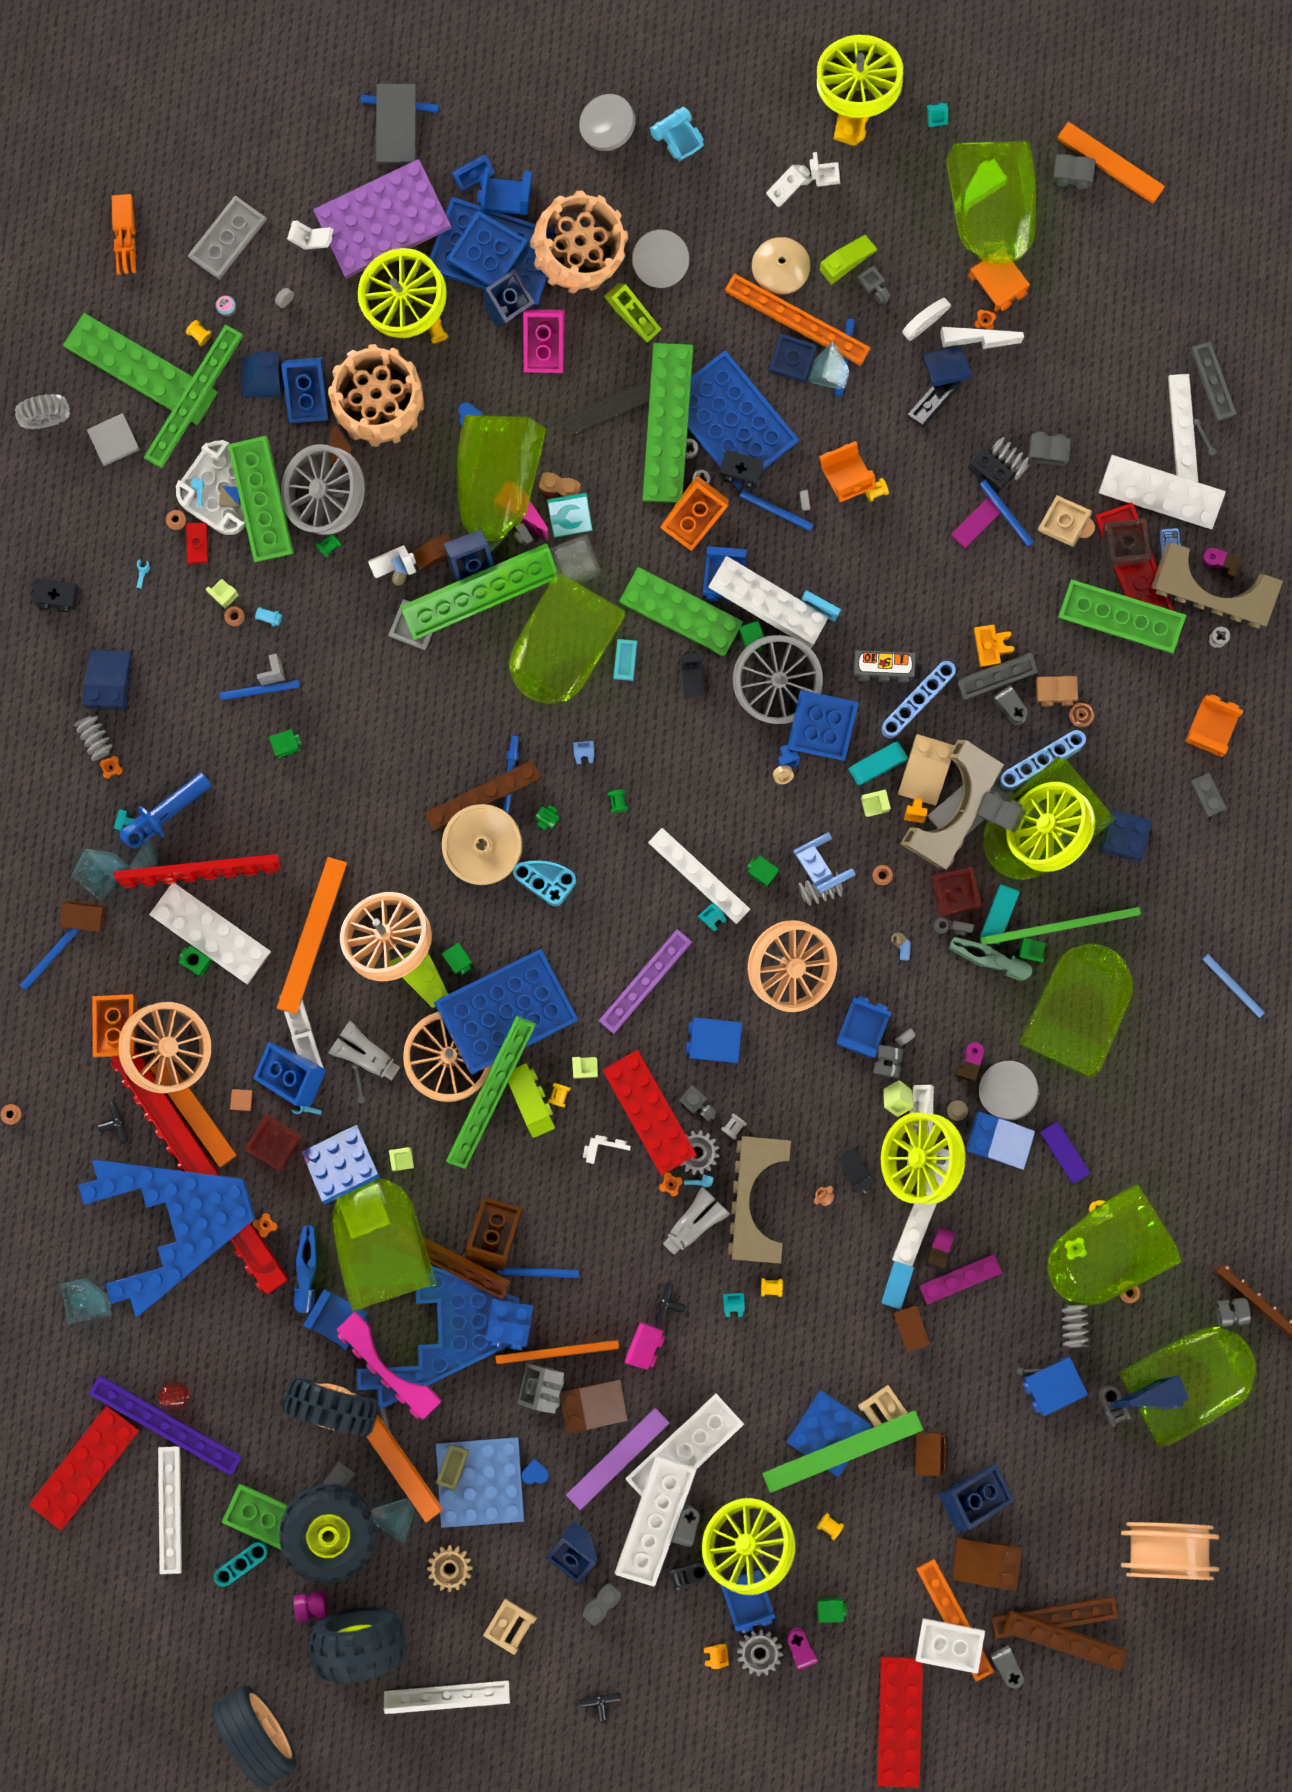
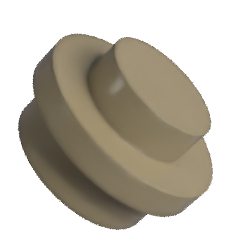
M957 1100L949 1104L947 1113L952 1120L960 1121L967 1116L968 1108L964 1102Z

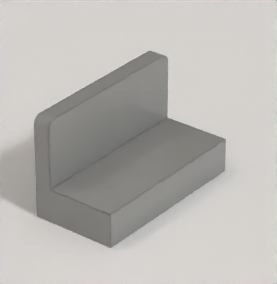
M268 655L272 671L257 674V679L261 685L286 681L282 662L278 655Z

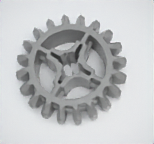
M38 395L37 397H31L20 402L16 406L15 416L20 427L32 430L41 429L64 422L69 418L70 408L65 397L61 395Z

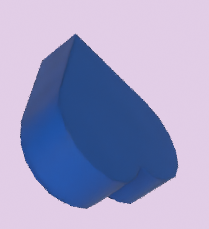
M462 403L459 406L458 411L461 416L460 424L462 428H473L483 416V413L469 403Z
M535 1458L522 1472V1480L526 1484L534 1482L544 1483L549 1477L547 1469Z

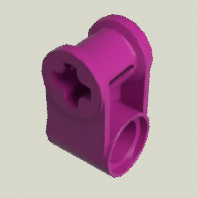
M799 1627L791 1628L787 1633V1641L799 1671L818 1663L804 1631ZM797 1634V1636L800 1637V1642L796 1643V1641L793 1640V1635Z

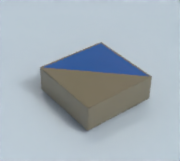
M221 485L219 506L239 508L240 497L238 488Z

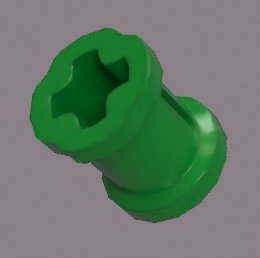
M333 534L328 535L323 541L315 544L325 558L329 557L328 554L336 547L342 546Z
M625 790L607 793L611 800V813H620L628 810L624 799Z

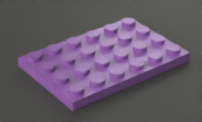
M419 159L313 209L321 227H330L334 230L330 246L346 279L364 271L375 258L387 251L400 248L410 249L452 229Z

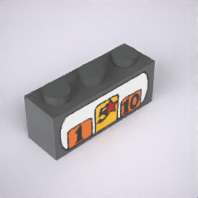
M855 650L853 678H858V681H870V678L878 679V682H889L890 679H896L898 683H909V680H913L915 677V653Z

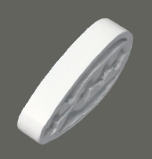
M945 298L938 300L913 318L902 333L909 341L913 340L937 321L951 307V304Z

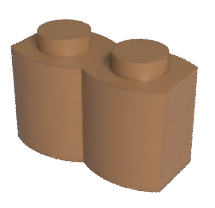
M547 472L542 473L539 492L548 498L576 495L581 492V484L574 479H561L558 475Z
M1077 676L1037 677L1036 703H1041L1042 707H1051L1053 703H1061V706H1073V703L1078 701Z

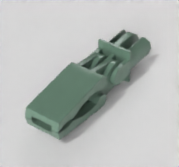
M956 937L949 943V949L981 967L1004 970V976L1024 981L1032 974V967L1027 962L1015 958L1014 955L1011 959H1008L990 946ZM963 947L977 949L985 957L974 956Z

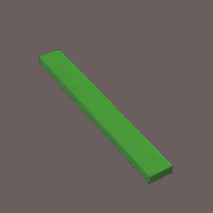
M225 324L145 454L144 458L161 469L163 468L241 341L242 333Z
M1140 907L980 937L981 944L988 945L1138 916L1141 914Z
M516 1016L446 1160L449 1164L466 1169L536 1026L534 1022Z
M914 1410L765 1471L762 1474L770 1493L918 1433L923 1428Z

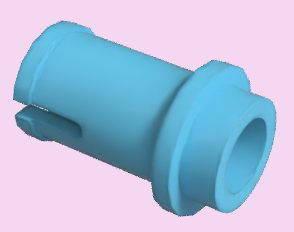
M259 607L256 611L255 619L271 623L272 626H279L282 614H279L278 611L272 612Z

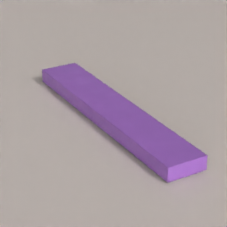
M677 929L600 1018L599 1022L615 1034L691 945L692 941Z
M654 1408L566 1496L581 1510L669 1422Z

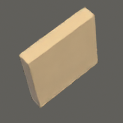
M1056 496L1038 531L1074 547L1089 521L1092 511L1060 496Z

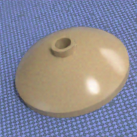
M784 237L773 238L764 242L756 250L752 260L753 276L756 282L770 293L778 295L790 294L801 288L808 279L810 259L806 250L798 242ZM783 259L785 263L780 264L778 260Z

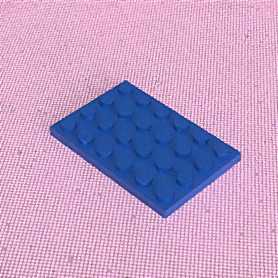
M452 197L445 214L452 229L437 236L430 259L442 276L483 290L487 287L486 284L447 262L448 256L477 211H480L528 240L527 246L511 270L515 269L535 303L532 306L538 307L548 277L542 270L536 269L534 265L536 254L535 250L531 248L530 242L536 224L500 212L481 211V206ZM546 228V238L553 241L557 237L555 231Z
M726 350L691 376L688 430L719 468L721 467L725 451L730 450L764 460L763 471L799 443L796 435ZM740 468V469L738 470V473H739V474L742 473L743 468ZM733 481L732 484L737 490L742 487L740 483Z
M541 949L434 1002L471 1075L494 1063L516 1016L536 1024L525 1048L578 1021Z

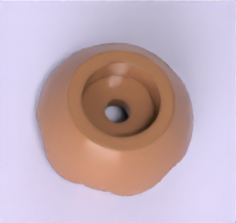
M1076 703L1069 711V718L1073 725L1086 727L1093 721L1094 713L1089 704Z

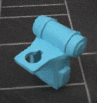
M685 107L676 109L674 113L650 127L652 137L657 141L664 139L668 144V151L678 161L692 155L704 146V139L699 130L693 128L690 124L692 116Z

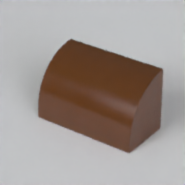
M65 901L61 907L60 927L100 932L104 924L106 905Z
M917 1305L893 1313L907 1353L930 1345Z
M916 1433V1475H946V1433Z

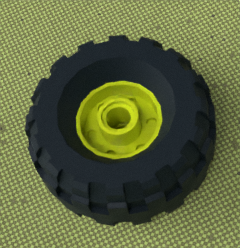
M320 1484L299 1493L286 1507L279 1527V1540L284 1558L295 1573L311 1582L331 1584L332 1582H342L349 1579L350 1576L358 1573L364 1567V1564L373 1553L376 1541V1527L371 1510L356 1492L342 1485ZM327 1530L331 1531L329 1534H323Z
M361 1607L331 1614L316 1622L311 1628L310 1636L308 1637L311 1666L319 1678L324 1681L328 1680L331 1683L361 1682L383 1676V1674L388 1672L390 1673L403 1662L407 1649L402 1621L398 1618L397 1613L384 1607Z

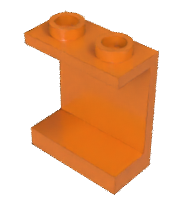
M1003 248L970 269L968 275L972 281L977 279L994 302L995 312L1000 309L1005 311L1012 305L1011 302L1016 298L1020 300L1025 297L1030 286Z
M856 442L846 444L839 449L819 456L822 471L839 502L876 488L875 475L872 470H867L859 456Z
M1206 695L1201 701L1185 742L1223 757L1228 750L1227 744L1236 722L1244 710L1239 709L1237 704L1231 702L1227 704L1220 701L1221 698L1218 696Z

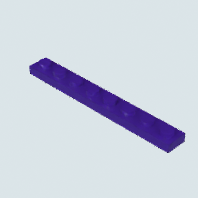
M101 1375L89 1392V1395L229 1475H233L243 1457Z

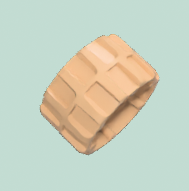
M576 191L573 196L567 198L558 196L554 199L552 204L538 219L530 242V246L535 250L536 254L534 265L536 269L542 270L549 278V284L552 286L557 284L568 288L569 293H576L579 289L588 287L591 291L598 289L605 280L611 278L625 257L623 253L624 246L628 240V232L623 231L620 221L622 215L619 210L614 211L606 203V199L603 196L599 195L596 198L586 195L584 191ZM580 213L575 221L571 217L560 216V214ZM594 220H596L602 227L595 228L593 226ZM580 221H586L588 227L581 226ZM555 223V234L557 237L552 241L546 238L547 226L552 227ZM561 225H567L570 231L562 230ZM593 235H599L602 242H597ZM575 239H580L583 242V246H578L575 243ZM556 243L563 244L565 249L559 250L556 247ZM604 244L607 246L611 245V258L603 261V251L601 248ZM588 254H595L597 260H591ZM555 257H564V266ZM571 257H574L578 260L577 265H574L570 262ZM583 263L588 268L597 267L599 269L591 273L578 272Z
M376 344L368 345V349L358 352L351 350L347 353L348 358L341 365L334 367L332 371L334 380L332 386L328 388L332 409L338 424H341L347 430L349 437L353 440L361 438L369 441L371 446L378 447L381 442L393 441L394 444L400 442V436L409 429L413 431L418 426L417 417L420 410L424 409L422 385L416 367L412 362L405 361L401 357L399 350L391 348L389 351L377 348ZM376 367L371 375L364 371L365 369ZM393 370L398 371L406 377L407 384H403L397 379L392 380L390 373ZM381 374L387 375L385 380L377 379ZM361 379L368 380L365 385H359L358 382ZM351 380L354 382L356 389L351 390L348 398L344 399V389ZM394 388L401 389L398 394H392L391 391ZM374 393L382 394L379 399L372 398ZM406 393H409L411 397L407 408L402 411L399 409L397 402L403 401ZM356 397L362 398V401L358 404L353 403ZM389 406L395 407L392 413H387L385 410ZM348 407H351L353 411L362 413L363 418L360 422L347 415ZM369 411L376 412V415L372 418L366 416ZM381 417H384L386 420L390 421L388 423L377 425L380 422Z

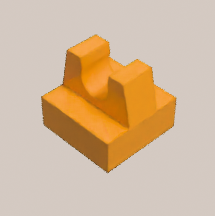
M914 798L912 806H907L904 820L924 823L927 809L922 808V799Z
M718 1644L704 1648V1653H710L711 1659L705 1661V1666H709L711 1669H720L729 1665L727 1644Z

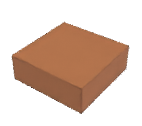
M232 1089L230 1110L251 1111L253 1091Z

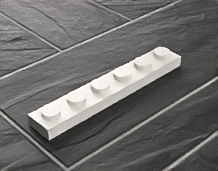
M1189 374L1169 375L1176 476L1198 482Z
M663 828L648 842L735 924L750 911L747 905Z
M941 1149L936 1153V1156L949 1157V1151ZM946 1160L944 1165H936L947 1172L949 1160ZM932 1169L940 1187L945 1178ZM928 1180L926 1196L933 1193ZM913 1204L892 1260L909 1266L913 1265L936 1204Z
M180 1446L158 1447L160 1574L182 1573Z
M509 1681L384 1691L385 1714L510 1703Z

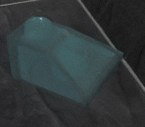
M85 849L71 876L97 899L102 901L118 883L115 880L114 871L127 870L129 865L113 852Z
M88 1278L61 1284L68 1324L111 1315V1304L108 1295Z

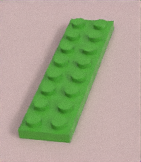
M83 313L63 344L64 348L171 411L193 378ZM211 388L191 423L199 424L217 396L218 392Z
M654 343L643 501L677 503L683 495L693 345Z
M546 543L404 604L400 608L413 640H416L559 578Z

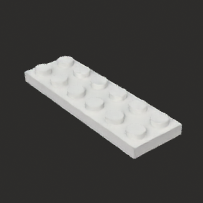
M1111 455L1099 490L1100 494L1133 503L1134 505L1209 529H1213L1226 492Z
M728 556L725 557L708 586L792 638L805 643L809 648H812L829 618Z
M177 884L170 885L149 914L247 985L271 953L270 950Z
M715 1393L625 1479L642 1497L656 1456L697 1469L737 1432L744 1423Z
M656 1456L615 1570L616 1575L655 1587L696 1472L694 1467Z

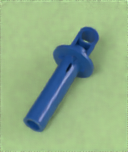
M200 772L151 811L145 810L142 806L138 807L140 816L120 831V840L130 848L135 849L155 834L163 838L165 835L161 826L212 787L211 783ZM134 833L133 840L129 841V836Z

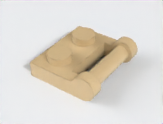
M886 1385L858 1405L859 1409L864 1411L874 1427L882 1423L870 1407L873 1403H876L887 1421L907 1414L889 1385Z
M505 1598L483 1636L515 1655L518 1651L519 1643L531 1623L534 1624L537 1618ZM518 1617L524 1618L510 1643L505 1641Z

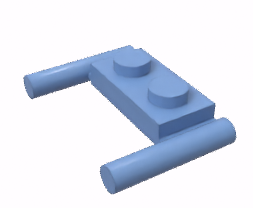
M829 832L793 850L819 894L855 876V872L851 868L833 877L828 866L817 851L816 847L832 839Z

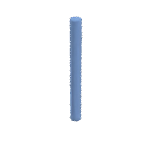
M1209 954L1202 959L1258 1018L1265 1013Z

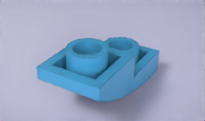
M894 1261L881 1303L898 1309L902 1308L914 1267Z

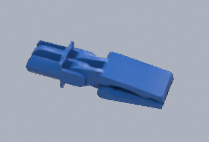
M311 1225L303 1226L296 1258L299 1289H294V1306L300 1313H307L313 1309L315 1291H317V1289H312L318 1266L316 1227ZM309 1239L311 1258L307 1264L304 1258V1251Z

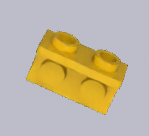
M838 114L834 140L856 146L865 138L866 130L864 128L869 117L854 118Z

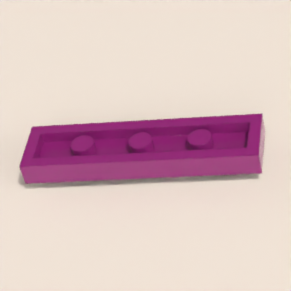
M992 1254L919 1285L926 1305L1002 1274L995 1255Z

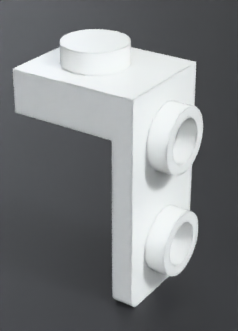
M813 152L810 168L812 180L816 179L817 186L840 184L838 162L818 164L817 152Z
M792 165L767 191V195L777 207H780L801 185H808L812 181L809 175L810 171L803 165Z
M293 221L287 240L306 250L326 248L332 241L334 230L330 227L311 229L299 221Z
M403 545L369 560L368 563L374 577L378 578L394 571L395 567L391 560L398 556L401 557L408 575L415 573L413 565L416 564L412 552L408 554Z
M596 1135L595 1139H590L589 1146L585 1145L583 1158H587L586 1163L594 1164L598 1144L629 1151L631 1146L627 1145V1141L616 1139L615 1143L607 1141L608 1137Z

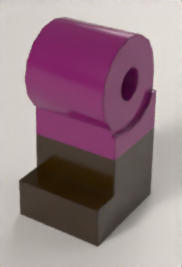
M1215 548L1208 549L1202 556V564L1206 568H1216L1226 572L1225 578L1233 580L1236 576L1242 560L1240 557Z
M973 1042L965 1048L963 1067H957L954 1076L971 1082L976 1081L984 1054L983 1046L977 1042Z
M940 1227L937 1229L925 1261L926 1263L945 1269L955 1232Z

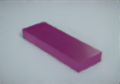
M988 497L951 534V537L966 549L1001 512Z

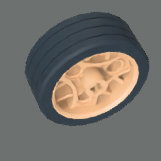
M243 1685L214 1705V1721L224 1744L244 1774L256 1786L267 1789L295 1770L297 1765L296 1755L286 1732L271 1708L253 1688Z

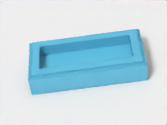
M807 590L801 600L828 616V619L833 622L836 621L841 611L838 607Z
M617 639L613 679L633 681L637 641Z

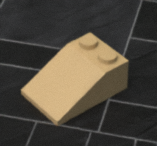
M917 734L913 741L898 795L911 799H922V802L936 806L951 762L949 755L954 745Z

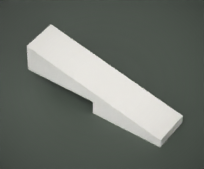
M942 327L940 332L943 348L982 342L983 349L1022 343L1024 338L1023 332Z
M302 999L297 1015L284 1011L291 1031V1037L298 1055L313 1061L323 1068Z
M914 1085L912 1093L913 1109L910 1110V1114H933L934 1086ZM928 1120V1136H929V1134H930V1132H931V1130H932V1128H933V1122H931V1121ZM919 1122L913 1124V1127L919 1138Z

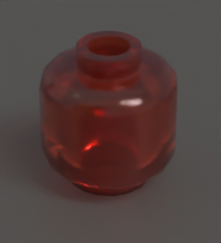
M181 1382L164 1384L161 1390L158 1391L160 1406L164 1407L167 1411L184 1408L186 1400L190 1399L188 1387L184 1388Z

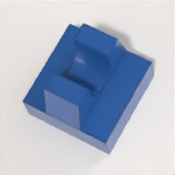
M788 745L780 747L779 767L783 765L790 767L800 765L797 751L791 753L790 749H787Z

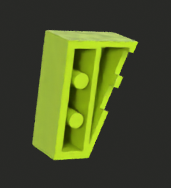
M413 950L403 954L402 956L404 957V959H406L413 952ZM429 952L417 968L402 977L433 1009H436L434 1005L436 1000L449 994ZM399 956L391 960L390 965L394 966L403 960Z
M526 1063L514 1069L508 1083L532 1137L535 1138L555 1129V1126L550 1117L553 1114L549 1103L544 1104L542 1099L546 1097L541 1085L537 1087L535 1080L538 1079L534 1069H529Z

